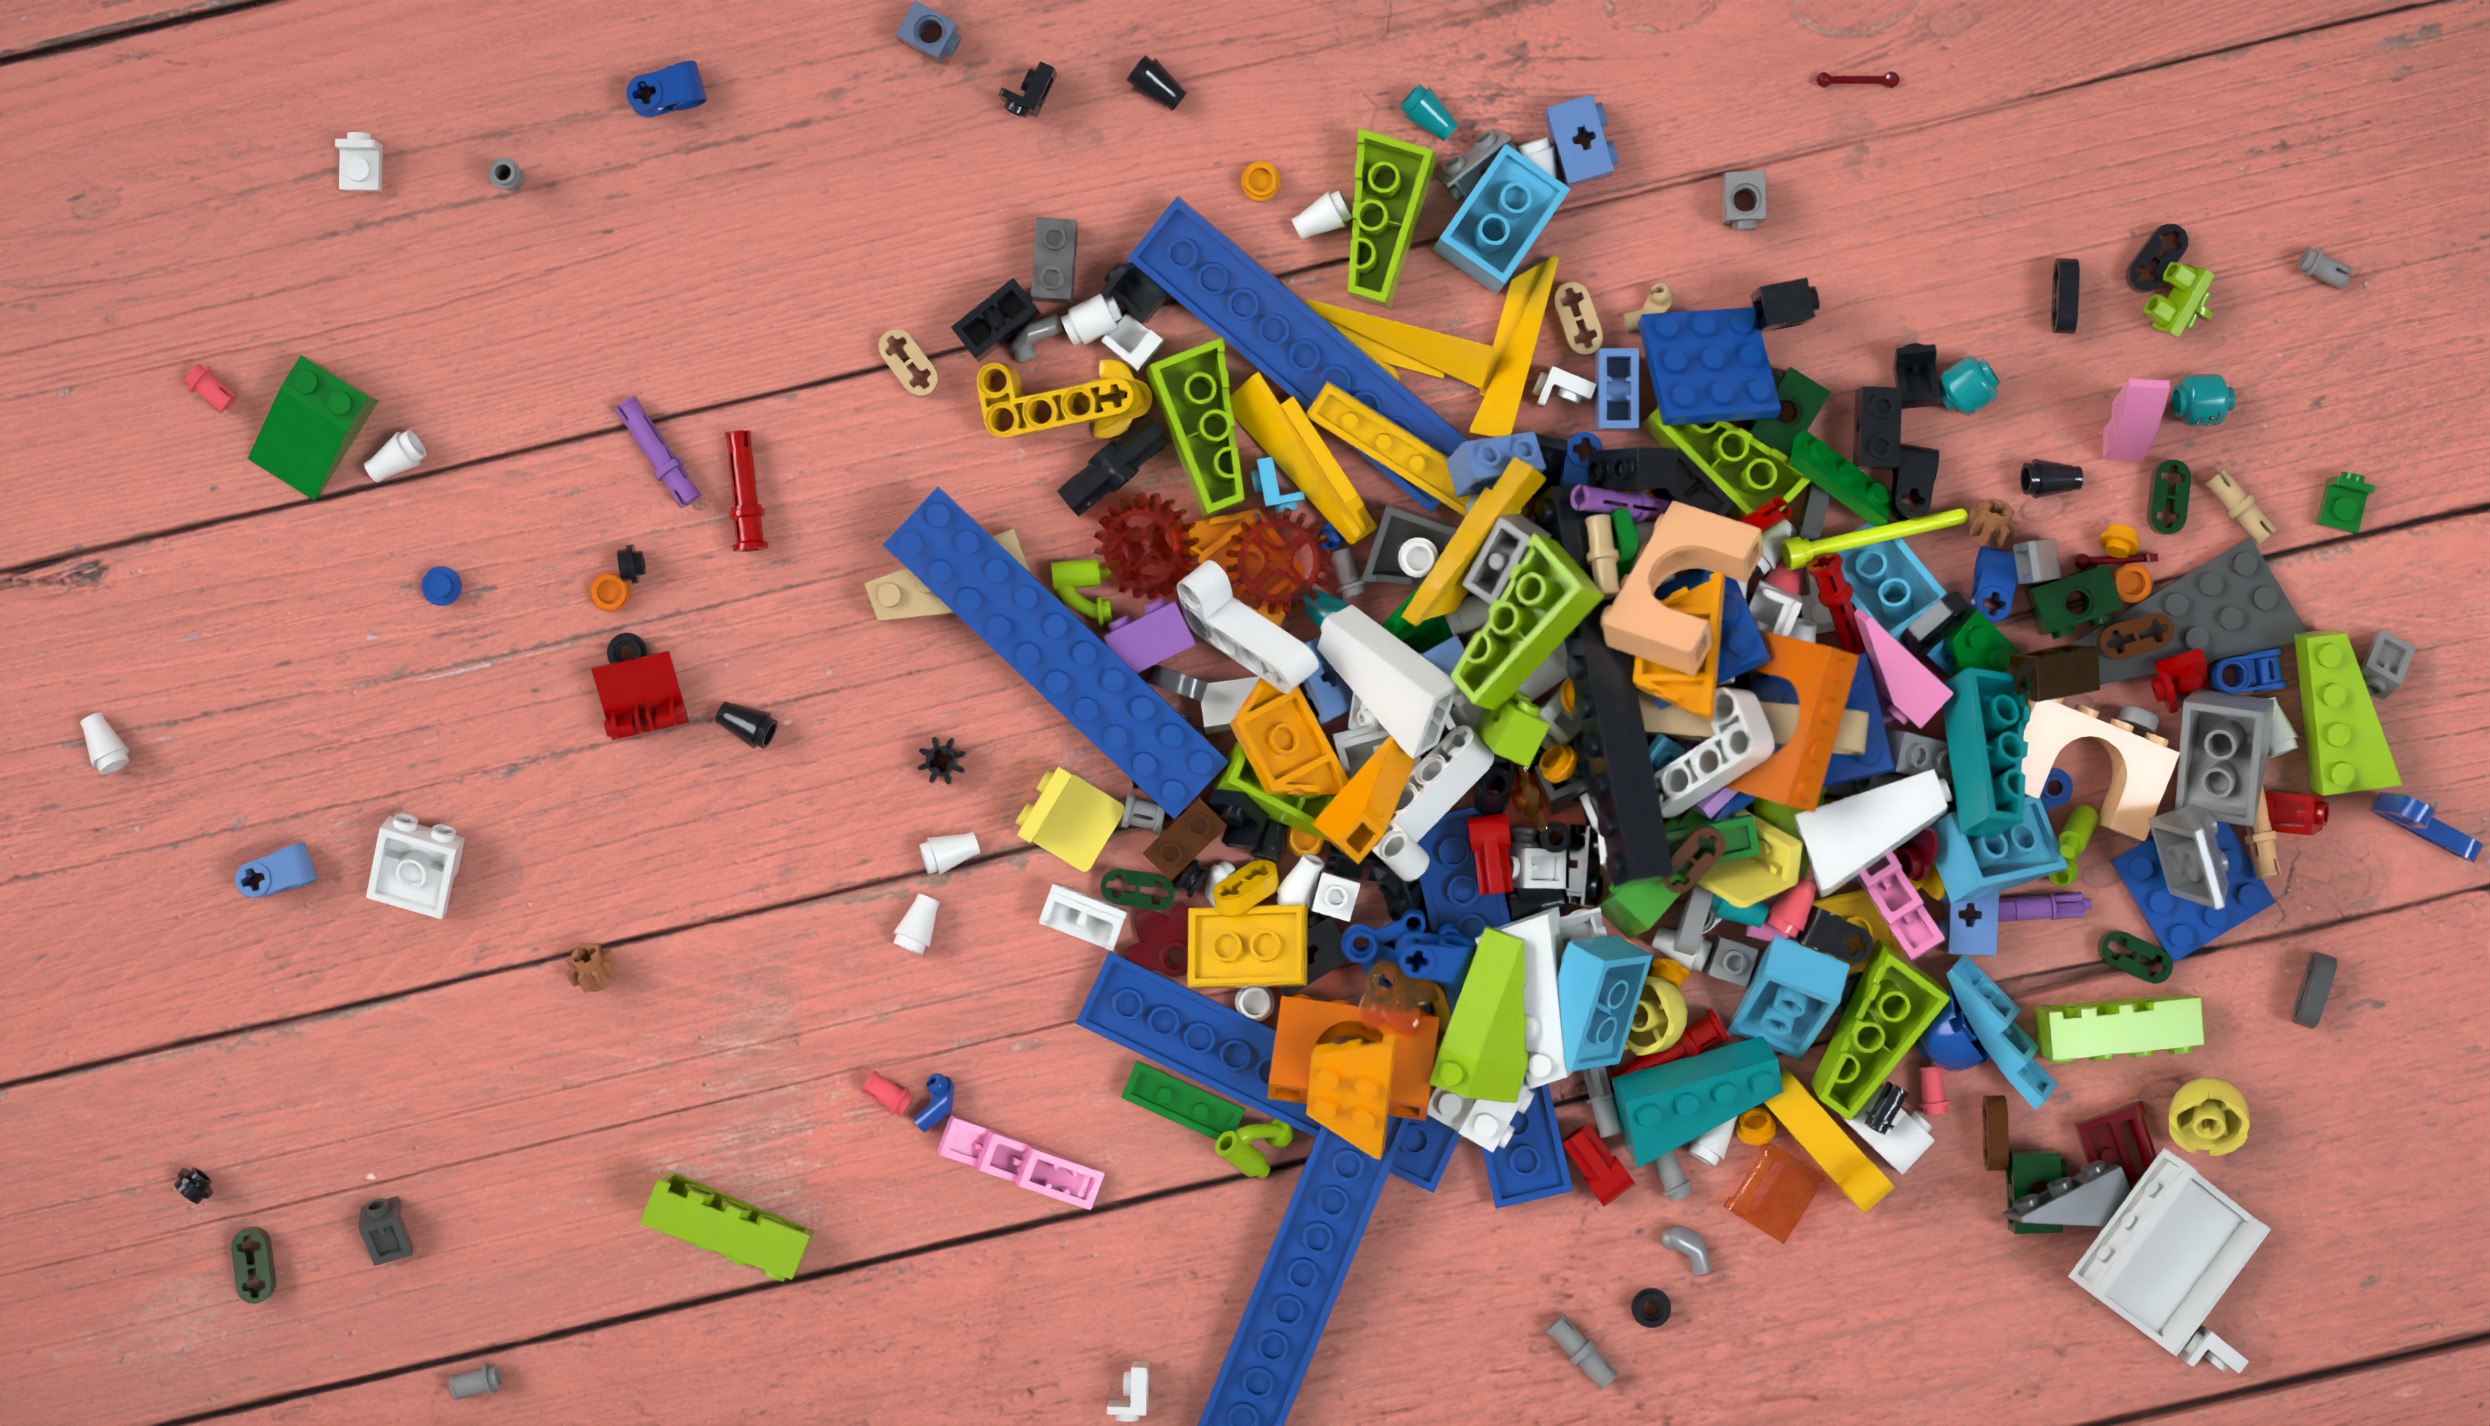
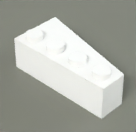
M1559 906L1495 928L1525 939L1526 987L1524 988V1011L1527 1014L1525 1045L1526 1051H1528V1068L1525 1076L1530 1089L1566 1078L1572 1073L1565 1068L1557 981L1561 968V957L1564 952L1563 940L1560 938ZM1482 934L1475 938L1477 947L1481 940Z

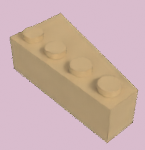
M1011 529L992 536L1032 574L1017 530ZM908 568L864 583L878 621L884 622L955 614Z

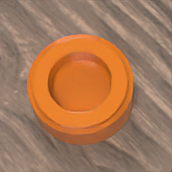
M2135 563L2125 564L2117 568L2112 575L2119 600L2124 603L2143 601L2152 590V576L2142 565Z
M606 572L598 575L592 581L589 593L591 601L597 608L607 612H615L628 604L631 597V588L628 581L622 582L620 574Z

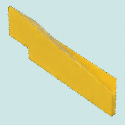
M1553 255L1546 261L1510 281L1493 342L1494 349L1483 386L1479 392V396L1484 397L1471 424L1469 433L1486 438L1512 434L1559 261L1558 256Z
M1306 299V303L1374 360L1438 379H1443L1445 373L1476 388L1481 389L1494 349L1493 346Z
M1259 372L1251 376L1230 396L1231 408L1237 421L1267 454L1273 457L1276 464L1304 492L1306 497L1349 544L1357 543L1378 529L1356 490L1294 396L1279 404Z
M1513 457L1492 490L1487 487L1483 489L1401 617L1414 626H1418L1423 620L1455 612L1469 592V589L1462 584L1498 517L1519 514L1521 508L1540 488L1546 477L1529 464Z

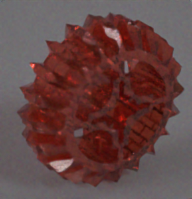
M1139 492L1135 494L1134 499L1127 495L1120 499V505L1115 503L1108 508L1110 516L1106 515L1100 518L1099 523L1105 530L1097 531L1094 538L1103 542V545L1096 547L1093 553L1104 555L1105 561L1101 562L1098 568L1103 570L1109 568L1112 572L1108 575L1107 582L1112 583L1118 579L1120 580L1119 592L1125 593L1132 587L1133 598L1138 599L1145 593L1150 600L1157 598L1159 593L1167 596L1173 593V586L1177 588V584L1184 579V576L1189 575L1195 570L1189 562L1198 560L1200 554L1190 549V547L1197 545L1200 538L1190 537L1188 531L1194 529L1196 523L1188 522L1185 524L1182 518L1186 516V509L1182 508L1176 512L1173 511L1175 499L1170 498L1162 503L1161 494L1159 493L1151 494L1148 498L1146 493ZM1137 515L1153 519L1152 523L1145 526L1144 529L1138 526L1132 528L1126 524L1132 516ZM1166 531L1170 537L1172 547L1166 541ZM1148 538L1147 541L1150 543L1148 547H1151V552L1145 554L1146 550L1143 547L1147 544H1142V540ZM1122 545L1126 548L1128 552V560L1124 555ZM1149 562L1156 566L1162 564L1167 567V570L1159 576L1146 575L1140 572Z
M1269 508L1268 515L1270 521L1263 523L1261 515L1257 512L1253 514L1254 521L1258 525L1254 529H1251L1246 522L1240 524L1242 530L1247 533L1244 539L1238 535H1232L1231 541L1241 546L1239 551L1232 549L1226 551L1227 557L1238 558V564L1226 566L1227 573H1240L1241 577L1234 579L1230 584L1232 588H1238L1245 584L1247 589L1240 595L1242 601L1249 599L1252 594L1257 596L1252 606L1253 609L1259 610L1263 601L1269 602L1268 614L1274 615L1276 603H1283L1284 614L1290 615L1291 607L1289 602L1296 600L1298 608L1302 611L1306 609L1305 602L1301 598L1305 594H1308L1313 601L1319 599L1318 594L1312 590L1315 584L1321 588H1327L1328 582L1318 577L1320 572L1327 574L1333 572L1332 566L1321 565V559L1333 557L1332 550H1319L1318 546L1325 544L1329 539L1327 535H1321L1314 539L1312 534L1319 528L1317 522L1312 523L1307 529L1302 527L1306 521V514L1300 513L1295 523L1290 521L1292 515L1290 508L1284 509L1283 520H1277L1275 509ZM1273 529H1287L1296 532L1298 535L1285 546L1278 547L1269 543L1261 534ZM1252 543L1263 553L1265 558L1263 568L1253 580L1249 577L1246 565L1247 554ZM1306 543L1309 544L1313 555V567L1307 580L1294 566L1296 555ZM1264 547H1268L1273 553L1276 552L1278 555H1282L1284 552L1287 553L1292 547H1295L1289 553L1291 559L1286 561L1290 563L1289 569L1295 576L1292 577L1287 571L1278 568L1264 577L1270 570L1269 563H1273V561L1269 560L1270 554ZM1278 576L1287 578L1298 588L1291 593L1283 595L1270 594L1261 590L1266 583Z

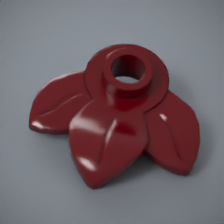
M1931 825L1896 848L1898 850L1896 858L1902 865V871L1908 879L1914 881L1926 879L1932 863L1936 860L1939 847L1936 831L1931 829Z
M1183 903L1178 904L1168 918L1154 910H1138L1135 928L1140 942L1134 943L1125 950L1129 961L1151 971L1160 969L1164 974L1171 977H1180L1187 974L1188 907ZM1177 949L1182 952L1183 960L1181 963L1172 964L1168 960V953L1171 950Z

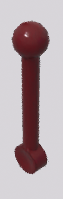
M1821 72L1818 74L1816 81L1823 88L1830 86V84H1883L1886 88H1894L1899 83V76L1895 72H1888L1884 76H1831L1827 72Z
M2158 553L2128 555L2126 558H2115L2112 556L2089 557L2086 554H2079L2075 558V565L2079 569H2086L2089 565L2158 562Z

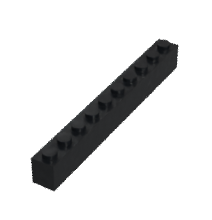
M1595 482L1581 484L1596 488ZM1580 484L1551 487L1536 497L1535 515L1537 521L1541 524L1543 530L1551 534L1550 539L1557 541L1594 583L1592 565L1587 563V554L1590 552L1585 519L1602 514L1587 510H1576L1572 507L1570 501L1572 490ZM1616 598L1600 600L1564 639L1568 656L1566 671L1573 682L1575 692L1574 711L1581 722L1583 732L1582 751L1589 762L1591 772L1590 791L1597 802L1599 812L1597 826L1600 835L1604 838L1607 852L1605 866L1608 875L1612 878L1613 888L1657 882L1674 875L1637 687L1633 682L1634 673L1630 654L1606 646L1604 631L1600 626L1604 609L1608 605H1613Z

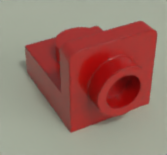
M2201 648L2154 662L2156 679L2151 680L2152 690L2157 702L2164 701L2170 714L2178 712L2176 695L2209 685L2206 659Z
M2269 790L2266 792V803L2272 831L2312 836L2321 831L2323 826H2326L2329 818V804L2324 802V796L2316 792L2301 793Z

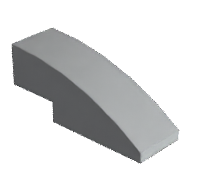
M2056 538L2013 545L2018 584L2061 578Z

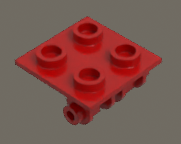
M669 650L591 668L606 721H604L605 731L608 737L611 736L612 740L689 723Z

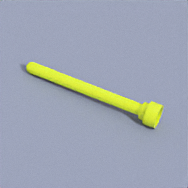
M1958 508L1811 542L1807 538L1801 539L1799 536L1783 539L1781 541L1782 557L1789 571L1806 567L1813 557L1822 554L1835 553L1963 524L1968 519V513L1965 509Z

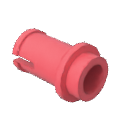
M198 364L189 372L184 380L189 385L188 391L191 393L196 391L217 409V412L222 414L224 410H227L237 398V394L211 374L212 369L209 366L204 368L201 364Z
M1937 1065L1917 1068L1922 1103L1918 1105L1919 1108H1923L1924 1115L1948 1113L1947 1105H1950V1100H1946L1943 1068Z
M873 1071L861 1090L863 1094H867L890 1109L889 1114L892 1116L896 1113L902 1117L914 1096L908 1093L910 1089L907 1087L904 1090L876 1071Z

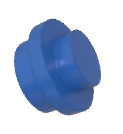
M438 566L430 569L424 575L421 588L424 597L430 603L446 606L459 598L462 591V582L459 575L453 569Z

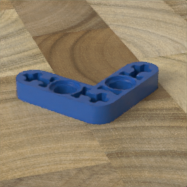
M2380 792L2371 808V811L2380 817L2466 861L2474 863L2483 846L2482 843L2433 818L2432 816L2436 811L2434 808L2408 795Z

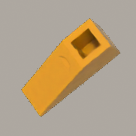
M1390 735L1314 820L1312 825L1336 848L1359 864L1385 835L1416 758L1413 759L1407 755Z

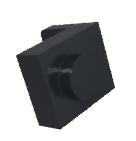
M1132 262L1115 265L1105 276L1104 281L1107 284L1100 291V294L1105 299L1113 296L1141 324L1148 323L1170 295Z
M1913 343L1896 349L1893 372L1896 388H1902V409L1940 405L1941 392L1935 366L1937 356L1935 344L1923 345Z

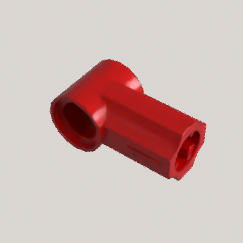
M1507 813L1467 818L1469 845L1471 853H1474L1479 895L1513 891L1512 871L1508 849H1511Z
M1589 1123L1579 1127L1562 1141L1563 1146L1586 1176L1583 1179L1603 1207L1636 1185L1616 1155L1614 1157L1611 1155L1603 1140Z

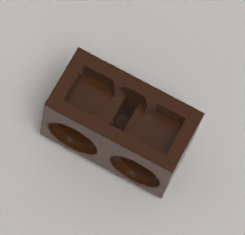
M1199 797L1143 854L1171 882L1228 824L1221 820L1220 816Z

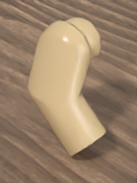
M1664 283L1654 284L1649 290V295L1642 309L1623 314L1627 333L1639 330L1638 321L1642 314L1669 312L1673 304V294L1668 285Z

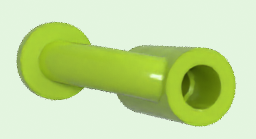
M1099 559L1051 563L1053 588L1067 605L1089 617L1098 619L1100 627H1104L1105 623L1112 622L1110 599L1103 600L1102 597H1097L1096 604L1081 596L1076 591V588L1101 586V580L1117 579L1115 563L1100 564Z
M2076 806L2072 810L2058 838L2060 853L2065 858L2068 868L2049 875L2050 881L2056 886L2066 887L2072 884L2078 876V868L2075 863L2079 854L2084 851L2099 821L2097 812L2090 806Z
M1278 1119L1273 1120L1271 1123L1251 1124L1240 1128L1236 1132H1224L1215 1144V1151L1220 1157L1246 1176H1257L1263 1179L1268 1176L1270 1166L1265 1163V1155L1252 1146L1250 1142L1265 1138V1141L1272 1147L1282 1148L1291 1142L1294 1132L1291 1125Z

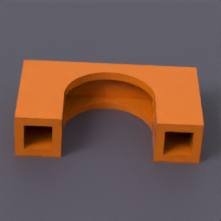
M1764 631L1762 640L1771 661L1753 670L1785 679L1792 683L1797 691L1800 702L1798 724L1793 736L1781 750L1725 785L1724 788L1815 813L1859 656L1833 647Z
M1293 994L1290 997L1281 996L1267 1099L1307 1104L1311 1055L1315 1045L1327 1044L1332 1040L1347 1036L1360 1037L1373 1043L1382 1042L1384 1035L1397 1036L1388 1116L1426 1121L1431 1091L1430 1080L1434 1067L1440 1018L1432 1017L1429 1013L1419 1010L1408 1013L1396 1012L1383 1005H1372L1369 1008L1353 1006L1350 1002L1340 999L1331 1000L1330 1002L1317 1001L1304 994Z

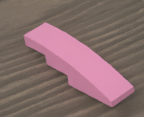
M1890 852L1856 876L1910 962L1945 941V937L1924 908V902L1902 871V865L1893 852Z
M953 1115L949 1117L937 1149L939 1155L974 1166L979 1171L1015 1182L1020 1187L1091 1210L1105 1174L1103 1171Z

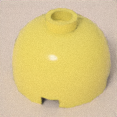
M1651 975L1646 976L1624 1050L1630 1049L1636 1055L1641 1056L1650 1055L1669 1049L1682 1036L1687 1025L1688 1014L1685 999L1678 988L1665 978Z
M2201 1077L2189 1081L2174 1095L2169 1108V1134L2175 1143L2187 1152L2196 1154V1149L2209 1150V1156H2220L2235 1151L2247 1139V1132L2250 1128L2248 1104L2242 1093L2228 1081L2215 1077Z

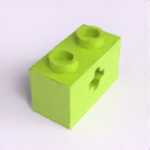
M1517 690L1497 712L1484 708L1474 730L1493 753L1529 768L1550 724L1540 714L1542 709L1530 702L1531 697Z

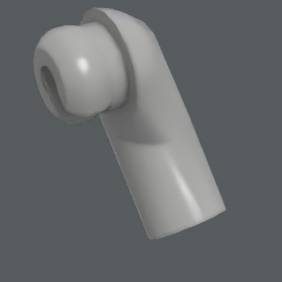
M1673 1226L1672 1229H1666L1663 1232V1246L1668 1250L1676 1249L1688 1255L1693 1275L1712 1271L1704 1239L1699 1233L1684 1226Z

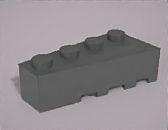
M1387 502L1362 581L1420 585L1427 576L1416 578L1409 576L1402 570L1398 560L1400 548L1411 538H1426L1437 548L1439 559L1459 528V525Z

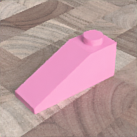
M1858 608L1854 616L1881 694L1891 702L1887 710L1904 725L1911 720L1921 729L1954 693L1868 614Z

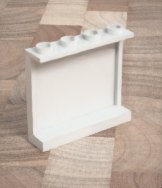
M2163 1148L2068 1277L2177 1357L2271 1229L2199 1175L2192 1166Z

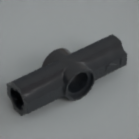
M1148 415L1118 441L1113 440L1098 451L1087 462L1089 465L1078 474H1075L1057 492L1074 513L1080 517L1110 491L1114 493L1140 471L1139 467L1165 448L1170 441Z

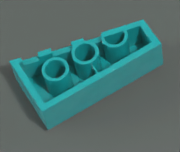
M1968 667L1943 682L1954 693L1943 704V714L1960 834L1994 838L2023 822L2026 775L2021 771L2022 759L2027 757L2028 742L2024 741V726L2030 721L2031 707L2026 705L2027 692H2029L2030 683L2026 678V694L2017 695L2014 688L2013 674Z
M1763 1035L1695 1056H1689L1612 1078L1619 1118L1624 1132H1622L1624 1145L1637 1168L1783 1092L1778 1058Z

